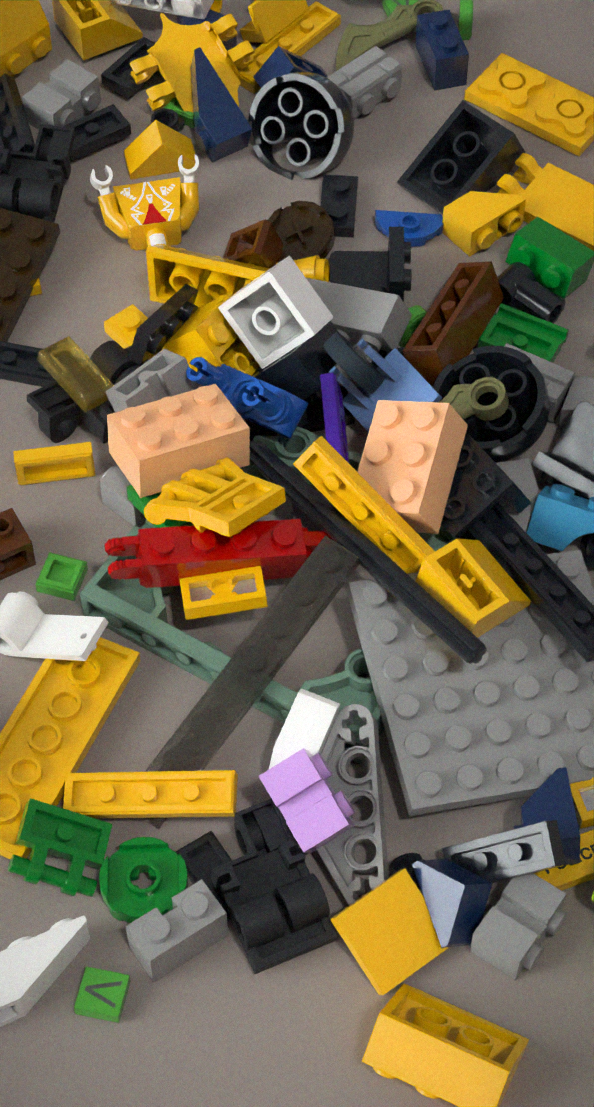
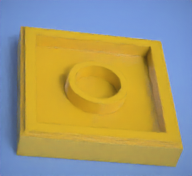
M405 868L393 874L330 919L379 995L389 992L449 948H441L424 897Z

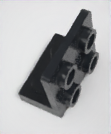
M469 434L463 441L441 522L455 539L461 537L497 503L504 507L509 502L519 514L531 504L530 500Z

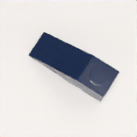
M201 47L194 49L190 69L195 141L198 148L202 152H206L213 163L248 147L252 127Z

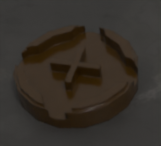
M295 201L290 203L291 206H287L284 209L280 207L272 213L267 221L272 223L284 244L278 262L289 255L293 260L319 255L320 259H325L332 250L336 234L333 221L325 208L314 202Z

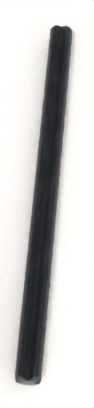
M250 441V463L271 483L284 487L287 498L466 663L477 664L482 660V656L487 651L482 641L261 441Z

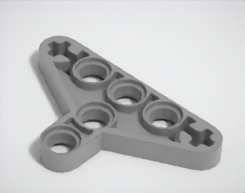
M360 704L348 705L339 712L321 754L332 772V776L328 777L327 781L335 794L342 790L352 806L357 800L362 798L371 800L374 806L373 813L367 820L356 821L352 815L349 816L355 826L317 849L348 905L358 900V895L364 894L366 890L365 880L361 876L353 878L354 871H358L361 874H371L378 871L377 877L369 875V886L371 889L388 879L378 724L373 714ZM359 715L363 722L367 723L366 726L360 727L359 737L360 741L364 745L369 744V747L356 746L355 734L347 728V725L354 723L355 716ZM346 743H348V744H350V745L353 746V747L348 748V749L345 751V744H346ZM359 756L369 758L371 766L368 774L362 778L351 777L348 771L350 762ZM371 841L376 846L374 860L365 865L358 864L354 858L355 848L361 842Z

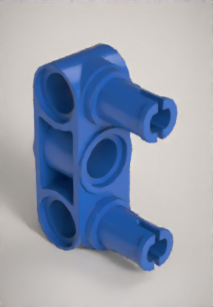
M196 357L190 362L192 366L198 369L196 372L189 367L187 368L186 375L191 381L201 386L216 384L242 418L291 439L308 406L307 402L285 390L225 364L215 367L202 357Z

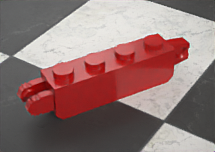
M301 519L255 521L231 537L220 535L218 532L206 529L201 533L194 525L139 529L137 536L108 539L104 546L108 556H136V559L115 561L107 566L108 575L111 576V579L139 578L141 586L154 588L180 586L181 578L261 566L263 580L292 578L301 573L303 565L312 564L313 559L329 557L333 549V541L324 531H308V528L302 527Z

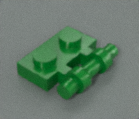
M30 798L24 808L15 844L31 848V854L29 859L13 854L9 862L8 872L23 876V881L35 885L41 881L60 887L61 893L75 896L77 892L92 897L97 886V880L82 876L84 866L96 869L102 866L112 824ZM47 854L69 860L67 870L46 865Z

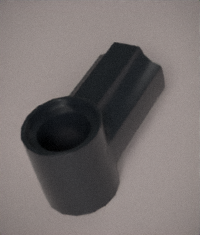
M521 262L512 263L497 276L504 296L502 304L510 307L514 306L522 312L553 324L558 320V317L564 310L565 300L537 283L534 273L527 265Z

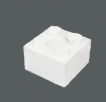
M290 255L238 290L218 307L262 369L314 336L334 318Z

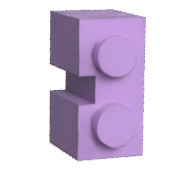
M303 748L259 775V778L276 807L280 809L286 819V824L302 851L310 854L354 827L355 825L349 816L353 815L355 811L343 791L341 790L335 794L327 781V778L332 776V772L321 754L318 752L312 756L309 750Z

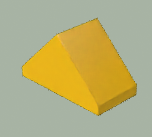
M157 120L149 125L124 150L130 180L180 172L178 159L181 155L183 156V168L192 169L195 166L196 154L192 140Z

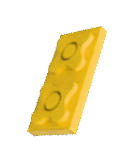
M501 53L465 90L464 100L577 156H580L594 141V97L504 53Z

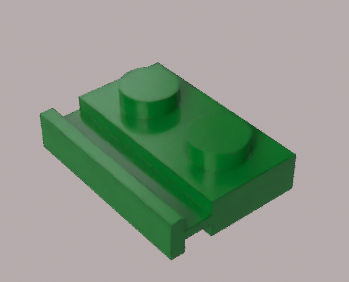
M501 303L497 314H494L480 336L478 348L484 346H505L508 343L553 363L561 351V346L568 338L569 329Z

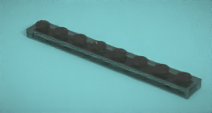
M324 536L145 772L203 771L359 566L360 560L357 555ZM167 818L143 819L159 829Z

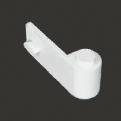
M21 591L8 593L0 604V653L16 657L86 661L91 651L96 649V643L109 622L105 617L44 614L38 607L37 600L30 594Z

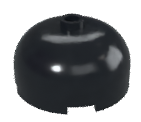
M295 72L271 79L256 94L249 112L248 122L252 121V134L255 145L252 146L256 155L269 170L290 180L293 179L294 175L308 179L329 172L343 160L353 140L354 116L347 97L334 82L316 73ZM290 141L286 147V156L289 162L295 166L315 163L325 157L326 159L311 171H290L281 167L276 162L272 154L273 144Z
M484 346L472 349L473 354L462 358L454 365L449 363L438 375L433 388L443 399L454 385L472 384L484 377H493L500 380L504 384L509 400L507 410L503 415L494 420H481L476 418L475 415L464 419L468 425L465 437L469 434L495 463L515 459L527 452L538 441L547 425L550 399L544 378L531 359L518 350L505 346ZM486 392L479 397L478 403L483 406L491 405L496 402L498 395L494 392Z

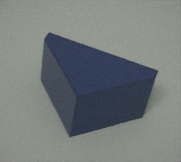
M447 859L418 860L414 862L412 866L441 948L472 944L473 933L482 921L492 883Z

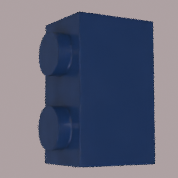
M450 10L417 15L415 46L434 91L467 85L469 53Z

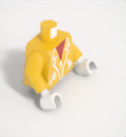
M182 155L178 159V167L180 173L184 176V183H181L180 177L127 184L113 186V193L110 192L109 188L113 177L111 168L105 165L106 181L96 179L95 171L92 169L90 183L100 192L101 196L97 198L105 225L121 239H127L131 249L135 251L145 250L151 245L173 246L181 243L182 231L190 228L199 211L198 183H195V176L200 170V164L196 155L195 166L192 169L183 168Z

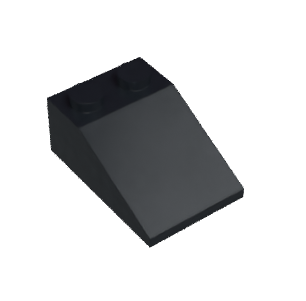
M462 100L399 178L397 183L443 214L445 206L470 191L487 192L494 187L504 174H508L515 166V161L522 153H525V150L512 131Z

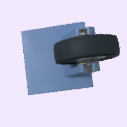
M338 332L334 333L323 345L326 352L337 363L329 372H333L337 380L350 392L343 399V405L368 433L378 400L439 402L442 399L441 395L396 348L383 358L363 338L354 346ZM372 361L379 366L377 369L372 365Z

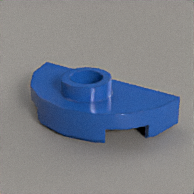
M375 210L376 229L389 237V227H404V242H411V247L423 246L426 240L442 234L443 215Z

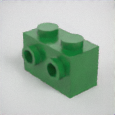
M537 217L515 233L505 262L509 265L515 262L527 265L534 273L536 282L564 299L587 281L594 263V251L540 217Z

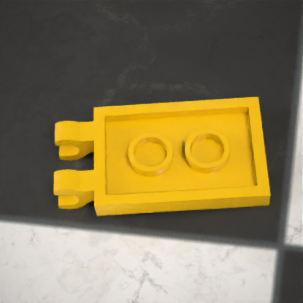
M522 153L515 161V164L520 167L513 176L504 174L497 182V186L501 187L497 193L522 195L526 199L525 222L530 223L535 218L540 217L594 251V185L549 162L544 168H541L534 157L527 153ZM518 181L528 183L529 185L526 189H523Z

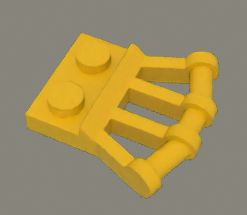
M226 457L217 460L216 465L201 470L192 468L182 474L181 480H171L164 484L161 488L162 493L158 498L150 500L145 506L144 515L149 522L155 525L164 523L166 519L192 522L201 533L206 529L218 532L220 535L231 537L285 503V488L245 473L230 458Z

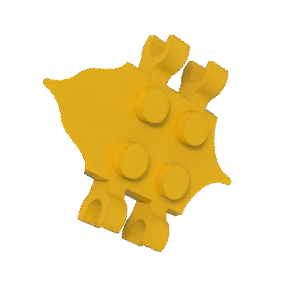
M161 13L163 30L160 38L154 46L147 50L148 55L135 59L130 63V67L133 70L130 74L137 85L147 81L158 70L165 82L146 90L149 96L147 102L152 111L155 112L158 109H162L170 100L176 98L183 111L194 112L190 68L194 49L201 47L239 107L238 87L241 84V78L236 67L243 68L254 62L252 54L255 51L248 40L241 42L228 51L224 47L222 41H228L238 35L235 30L238 24L232 14H227L211 24L205 21L201 24L188 26L176 24Z

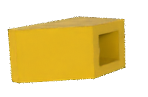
M470 191L443 208L442 233L470 257L482 249L489 248L496 240L507 233L515 232L523 224L526 199L522 195Z

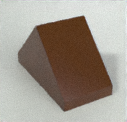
M264 219L231 233L223 258L272 268L279 261L284 244L272 223Z

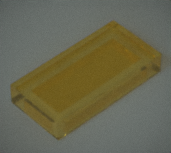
M70 336L39 351L37 360L84 412L109 400L105 392L114 385Z

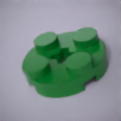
M137 837L123 842L119 845V850L114 852L110 858L109 856L106 857L100 869L99 884L103 901L108 906L113 918L132 923L156 907L162 916L173 909L172 897L188 888V875L184 859L180 854L178 856L175 851L170 849L168 843L153 837ZM143 872L148 873L151 880H156L154 884L149 885L145 889L132 884V881L139 880L140 873Z

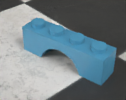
M553 484L552 487L545 486L538 494L527 534L534 542L563 551L576 538L594 533V497H590L588 500L576 496L573 489L563 485Z

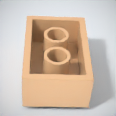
M216 384L202 386L195 390L164 397L157 401L129 407L107 415L109 453L140 498L161 492L164 484L171 480H181L182 474L192 468L201 470L216 465L217 460L222 458H230L239 468L250 465V428Z
M378 400L357 472L417 533L438 534L468 425L450 403Z

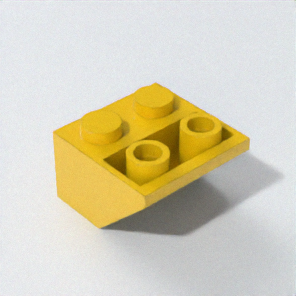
M52 0L54 21L83 60L143 38L142 31L123 6L112 4L111 0Z
M230 293L199 307L165 344L169 351L185 357L189 367L196 372L198 369L190 364L196 357L204 358L215 367L225 364L250 376L260 367L218 309L222 303L232 296Z
M457 538L424 558L415 580L477 638L528 607L531 603L530 599L480 540Z

